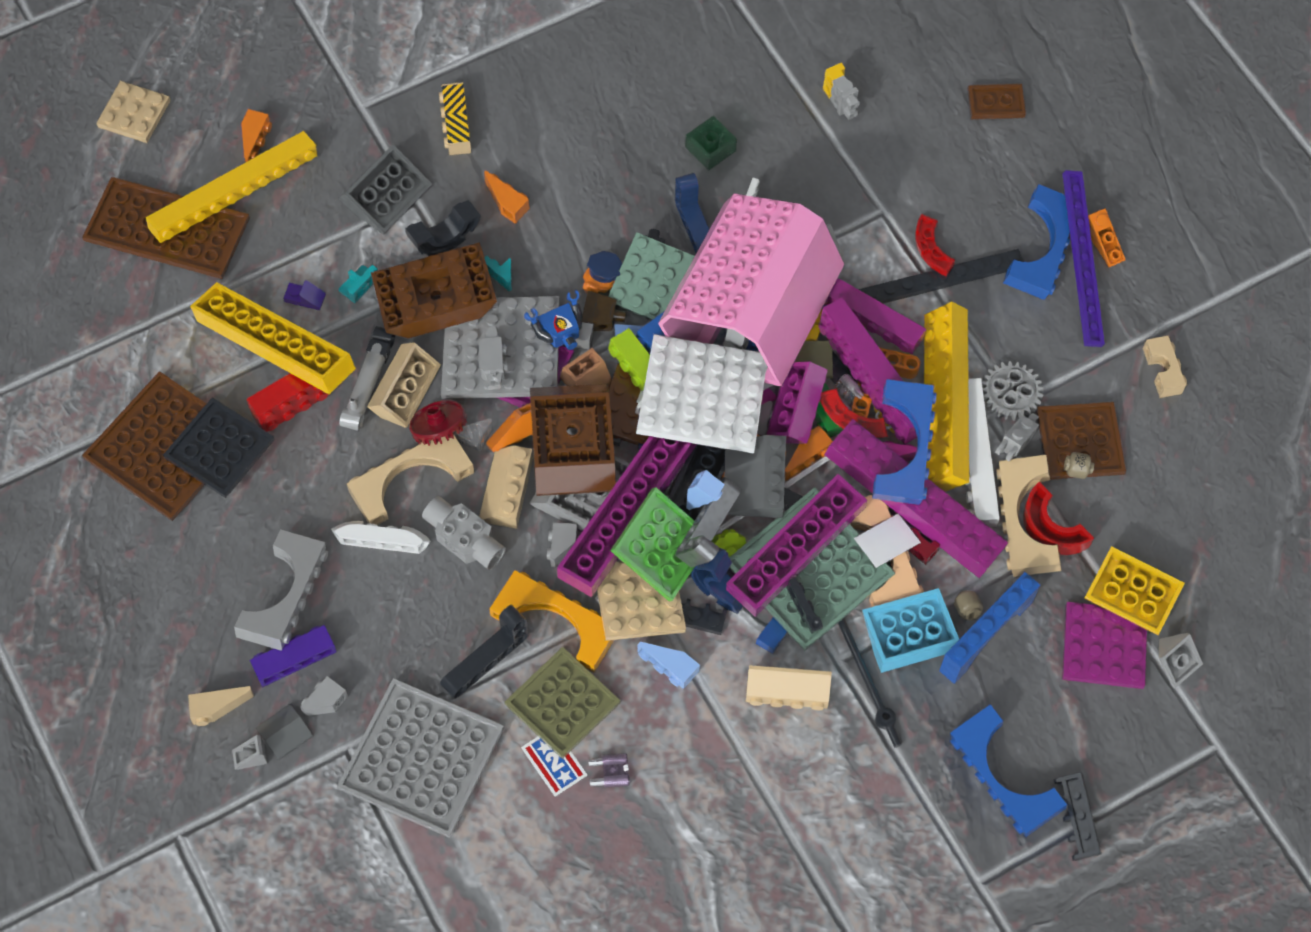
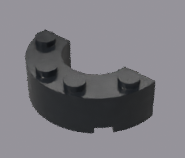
M467 200L456 204L449 216L438 225L426 227L420 221L405 228V232L422 255L426 254L429 257L453 250L466 240L464 236L469 231L473 232L477 227L481 215L472 203Z

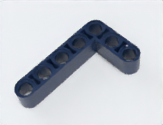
M690 173L675 179V204L694 251L697 253L709 232V228L698 204L699 185L695 173Z

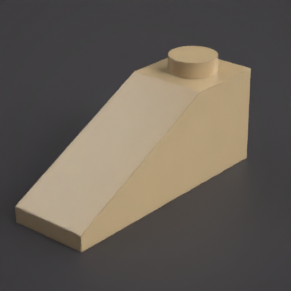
M250 686L188 695L190 719L197 726H205L209 722H215L254 697L253 691Z

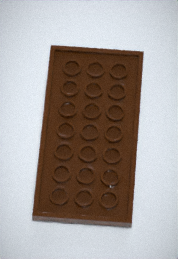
M111 177L82 238L89 243L223 279L250 216L247 213L223 208L218 213L210 215L187 230L174 235L171 239L160 243L148 229L146 217L184 196Z

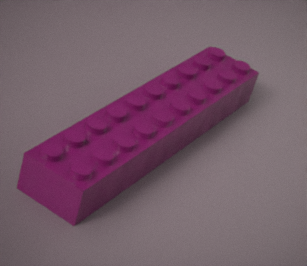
M853 419L829 445L824 454L871 493H873L874 479L877 474H892L909 465L908 462ZM929 479L924 482V487H927V495L920 505L881 500L931 541L935 540L938 542L940 548L979 579L1009 543Z
M649 436L557 567V578L592 597L619 559L610 550L647 495L655 487L662 493L665 492L697 444Z

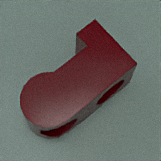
M910 528L921 543L910 548L908 551L926 565L938 553L940 544L935 540L929 543L920 536L917 529Z

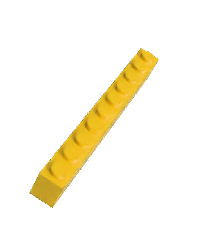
M304 131L296 134L147 216L148 229L160 243L171 239L174 235L187 230L192 225L203 221L214 213H218L221 209L234 204L237 200L250 195L273 180L281 178L284 174L297 169L300 165L317 157L316 144Z

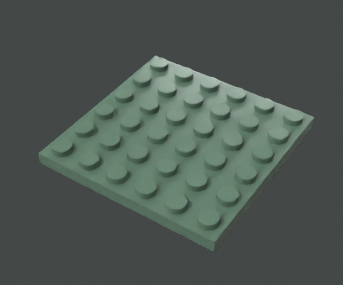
M814 487L786 510L782 518L775 519L729 558L732 562L729 567L730 570L736 574L819 491ZM850 524L795 577L798 583H802L807 601L810 600L812 602L815 616L821 618L823 624L821 630L811 634L786 587L765 607L804 651L895 575V572L886 563L877 568L874 566L854 538L859 536V534Z

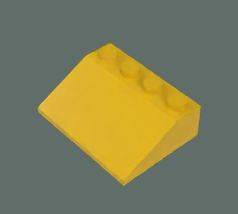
M1111 546L1085 599L1159 635L1185 583Z

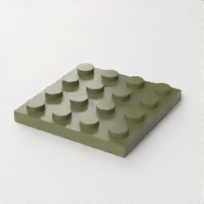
M562 647L504 703L563 759L620 704V700Z

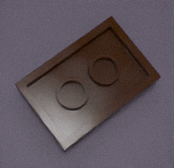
M1022 84L968 85L971 119L1025 118L1026 110Z

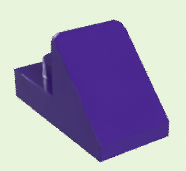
M307 280L304 281L303 286L289 282L283 299L286 303L320 310L326 293Z

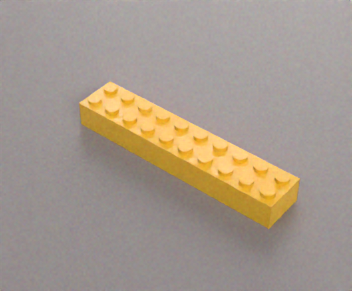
M218 282L190 306L197 322L327 394L332 393L356 369L350 353Z
M954 302L947 303L924 314V328H926L924 336V384L934 385L933 392H936V402L932 404L931 410L935 412L934 421L930 423V430H933L932 441L928 442V449H931L930 460L926 461V468H929L928 479L944 492L969 483L968 309Z

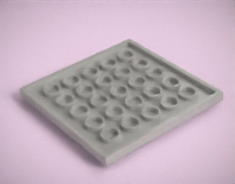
M559 296L496 298L497 302L482 318L445 328L441 386L442 399L530 397V388L558 386L559 347L556 348L551 343L548 344L538 339L531 327V321H527L524 318V314L528 312L529 316L533 317L530 309L534 308L537 310L538 316L560 307ZM489 326L497 328L498 336L502 337L503 344L507 345V356H504V360H507L508 372H505V379L502 380L501 389L489 390L488 381L481 378L479 367V341L482 338H486V329Z
M393 678L337 788L450 838L504 730V726Z

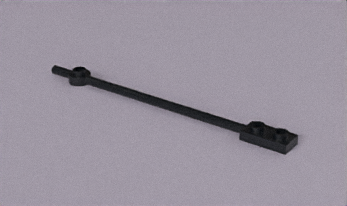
M843 618L838 625L876 706L875 723L879 728L887 731L894 748H897L902 744L894 729L896 714L892 709L884 707L849 627ZM888 715L889 719L885 720L882 716Z

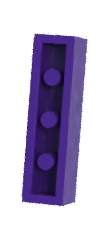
M325 625L312 628L304 635L294 636L288 644L284 645L282 651L272 648V650L266 653L256 654L250 662L261 686L265 687L337 651Z

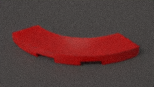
M921 214L915 233L917 249L923 260L932 269L947 276L955 264V259L946 255L935 243L934 232L938 225V220Z
M837 389L821 392L820 402L825 412L839 427L844 429L853 419L876 438L888 437L884 418L872 419L853 413L843 403Z

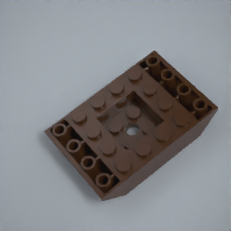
M480 242L371 272L386 333L408 339L480 319L497 302ZM435 295H441L439 299H432Z
M593 384L530 388L536 496L611 492L616 484L608 385ZM569 428H575L577 429L578 433L575 435H570L567 433V430Z

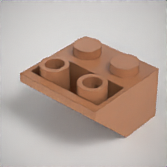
M593 348L564 366L560 375L561 380L566 386L607 384L609 389L612 383L604 360Z

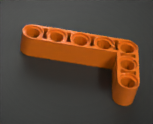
M880 348L889 362L893 361L896 363L891 365L900 377L913 379L918 375L920 368L918 357ZM858 381V385H857V386L859 387V389H860V391H861V390H862L861 384H860V382ZM862 392L864 396H861V399L855 395L852 412L868 418L872 399L869 395ZM858 406H862V407H864L865 409H859V408H857V407H858Z

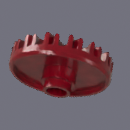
M436 401L424 406L414 414L410 421L409 429L413 439L419 444L423 442L424 445L428 444L430 446L432 440L435 445L438 442L442 444V437L445 436L447 441H449V438L454 439L453 432L460 434L463 431L462 426H466L468 423L464 407L456 401Z

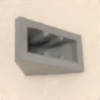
M260 735L252 737L232 750L236 770L267 764L265 745Z

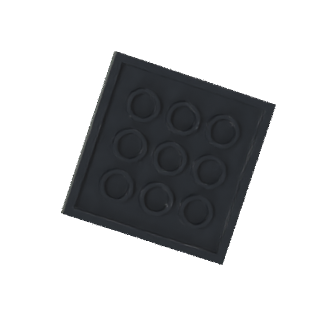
M212 397L163 456L181 470L224 498H227L275 439L274 436Z

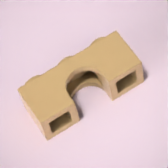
M1169 335L1147 339L1143 351L1148 365L1160 364L1166 370L1159 372L1154 381L1159 397L1163 398L1182 394L1187 385L1185 375H1182L1181 363L1176 358L1175 346L1170 341Z

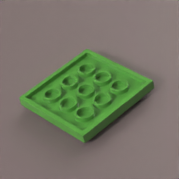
M656 487L652 488L610 551L668 601H673L694 567L688 566L675 556L678 547L693 525L694 520Z

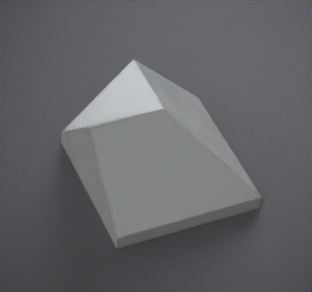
M1189 633L1159 639V659L1172 688L1175 689L1202 666L1203 662Z

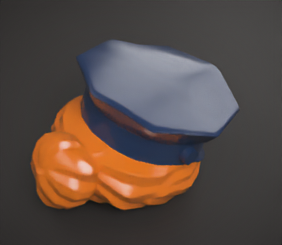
M601 251L590 255L587 263L588 269L583 276L585 281L583 289L586 293L587 291L606 293L612 289L616 277L621 275L619 271L623 264L617 254Z

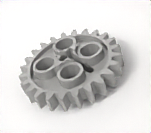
M1009 361L1008 366L1001 362L1000 368L994 365L993 370L989 369L982 381L984 401H987L985 407H992L991 413L997 411V417L1004 414L1005 420L1008 419V416H1011L1013 421H1015L1016 416L1020 418L1025 414L1029 417L1031 411L1036 412L1037 407L1041 404L1040 400L1043 398L1041 393L1044 388L1040 387L1042 380H1037L1038 374L1032 375L1033 369L1025 370L1026 364L1022 368L1019 367V362L1015 366H1012L1011 361ZM1021 392H1026L1029 395H1023Z

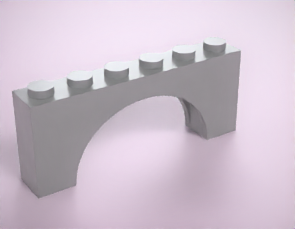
M284 530L279 531L273 544L274 556L288 563L295 574L291 590L281 602L269 609L257 612L242 610L234 626L236 638L281 651L284 645L289 643L291 630L297 626L299 620L298 614L300 610H304L306 597L313 590L314 579L319 577L321 572L320 566L322 562H326L328 557L325 542Z

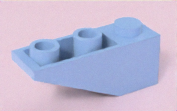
M707 470L698 473L688 488L687 508L691 510L717 501L723 493L721 490L725 484Z
M644 642L638 643V655L644 661L649 660L654 665L653 667L660 674H666L670 682L677 687L680 686L684 689L700 671V665L685 652Z

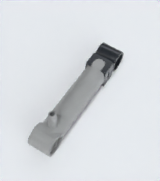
M376 326L373 331L372 339H370L366 349V358L349 402L341 413L339 422L341 427L360 431L362 428L368 403L383 364L387 363L390 349L395 342L396 335L386 333L383 327Z

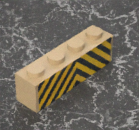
M463 82L443 84L442 92H439L440 103H444V107H441V116L446 121L442 122L443 133H447V137H444L445 148H449V155L471 153Z

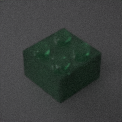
M712 116L685 135V148L709 171L736 152L737 138Z

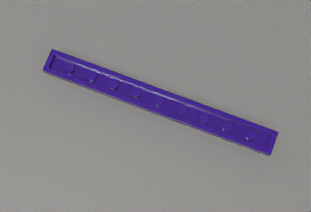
M1065 170L1062 174L1084 346L1102 347L1105 345L1083 172Z

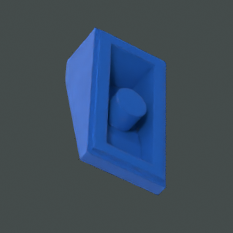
M773 617L756 639V644L773 654L788 632Z

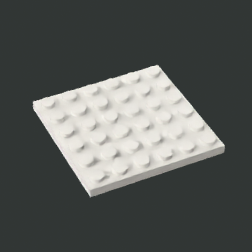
M654 334L636 434L754 453L767 367L761 353Z

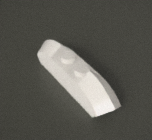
M350 521L331 529L337 540L343 545L419 554L431 542L423 533L407 526H402L401 529H398L395 526L379 527L372 523L364 525V521Z

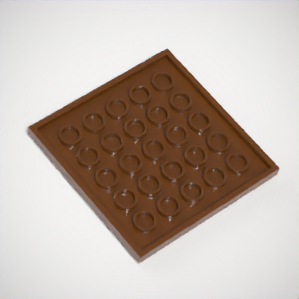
M159 371L82 456L86 461L173 521L202 489L204 484L166 460L163 454L207 403Z

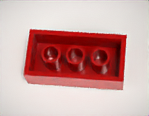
M289 373L246 400L253 418L260 428L267 432L274 430L282 422L291 420L299 412L308 410L314 403L323 401L330 394Z

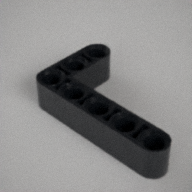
M513 605L507 606L500 613L501 629L440 681V685L454 699L462 695L528 637L527 620Z

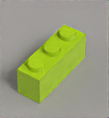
M630 328L610 339L608 349L610 354L618 359L622 370L630 375L632 383L639 387L641 391H644L650 355Z

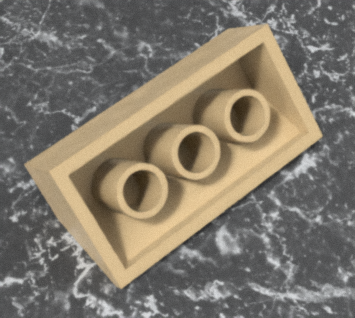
M415 342L401 344L367 407L380 418L405 428L408 427L441 364Z
M509 446L495 451L479 516L486 523L517 529L533 462V450L531 448Z
M749 665L746 702L755 706L770 704L773 707L788 705L795 709L811 707L813 710L827 709L832 672Z

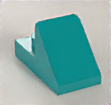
M486 255L484 258L489 275L507 291H511V258L500 266L495 259H490Z

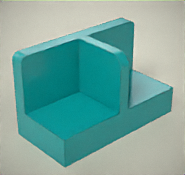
M361 265L355 272L350 269L348 271L349 278L338 289L339 292L353 303H356L374 285L371 272L378 271V268L374 265H371L369 268Z

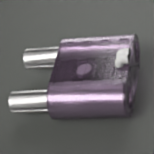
M627 753L602 755V758L588 759L589 766L603 765L604 778L590 779V786L604 785L605 788L630 786Z

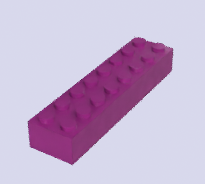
M843 297L823 307L819 323L820 332L827 336L831 347L839 353L842 363L844 365L847 364L853 378L860 382L863 392L870 396L874 407L883 414L884 421L893 428L896 438L901 440L904 445L916 439V431L909 418L900 410L882 404L886 379L903 381Z
M837 474L727 582L726 590L756 617L788 585L789 580L795 578L866 508L867 499Z

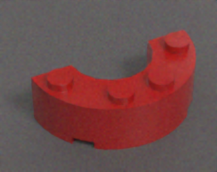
M1039 481L1031 490L1023 512L1025 529L1030 538L1041 544L1057 545L1059 555H1073L1088 549L1094 537L1081 524L1074 527H1063L1051 520L1047 507L1053 495Z

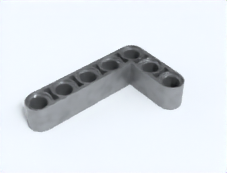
M726 477L720 480L725 484L721 490L723 492L721 497L717 501L704 505L675 553L676 557L690 567L710 562L719 551V547L711 542L741 492V488Z

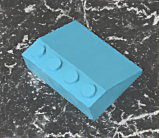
M939 588L862 611L874 656L881 673L945 655L959 640Z

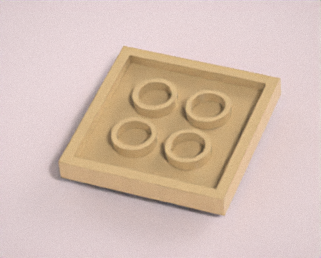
M120 81L97 121V126L148 143L171 101L170 97Z

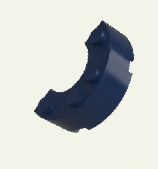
M719 548L718 553L710 562L694 567L691 577L696 586L706 596L711 594L718 599L716 601L717 604L738 614L743 605L726 590L727 582L731 579L726 572L732 562L728 552Z

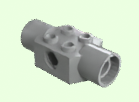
M437 496L424 509L422 518L436 528L437 541L466 564L477 560L490 570L503 558L506 548L493 538L492 527L462 503L452 506L443 498Z

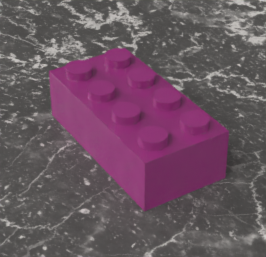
M812 362L793 363L785 381L780 386L766 435L786 436V444H807L811 434V427L816 417L817 406L821 399L823 385L826 381L827 369Z

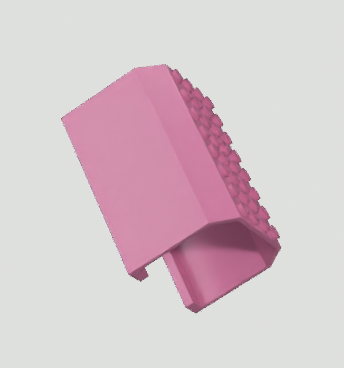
M733 194L723 204L658 323L665 336L713 344L722 327L733 329L756 344L768 366L764 383L782 386L844 266L824 220L798 203Z

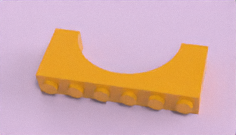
M514 570L489 608L490 616L499 620L500 613L509 605H513L520 613L530 610H548L565 617L576 628L581 640L576 660L593 673L614 642V640H605L602 617H600L598 612L593 609L587 610L582 607L580 602L565 598L563 593L558 590L553 591L541 581L536 582L532 580L525 572Z

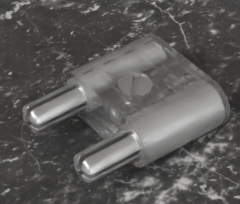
M844 374L832 388L837 389L841 400L851 411L852 409L849 405L857 396L861 399V396H864L860 391V386L849 374Z

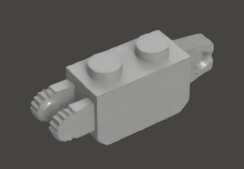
M494 326L487 327L486 338H482L479 341L481 378L488 381L489 390L501 389L502 380L505 379V372H508L507 360H504V356H507V345L503 344L502 337L498 336V330Z
M1034 413L1028 418L1022 415L1006 433L995 453L1000 455L1004 451L1007 453V461H1011L1012 458L1016 459L1033 438L1039 426L1036 424L1039 416Z

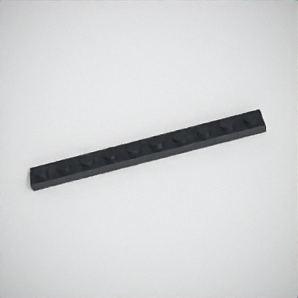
M1015 249L956 264L947 276L932 270L858 290L884 304L1006 273L1013 260L1024 262L1020 250Z

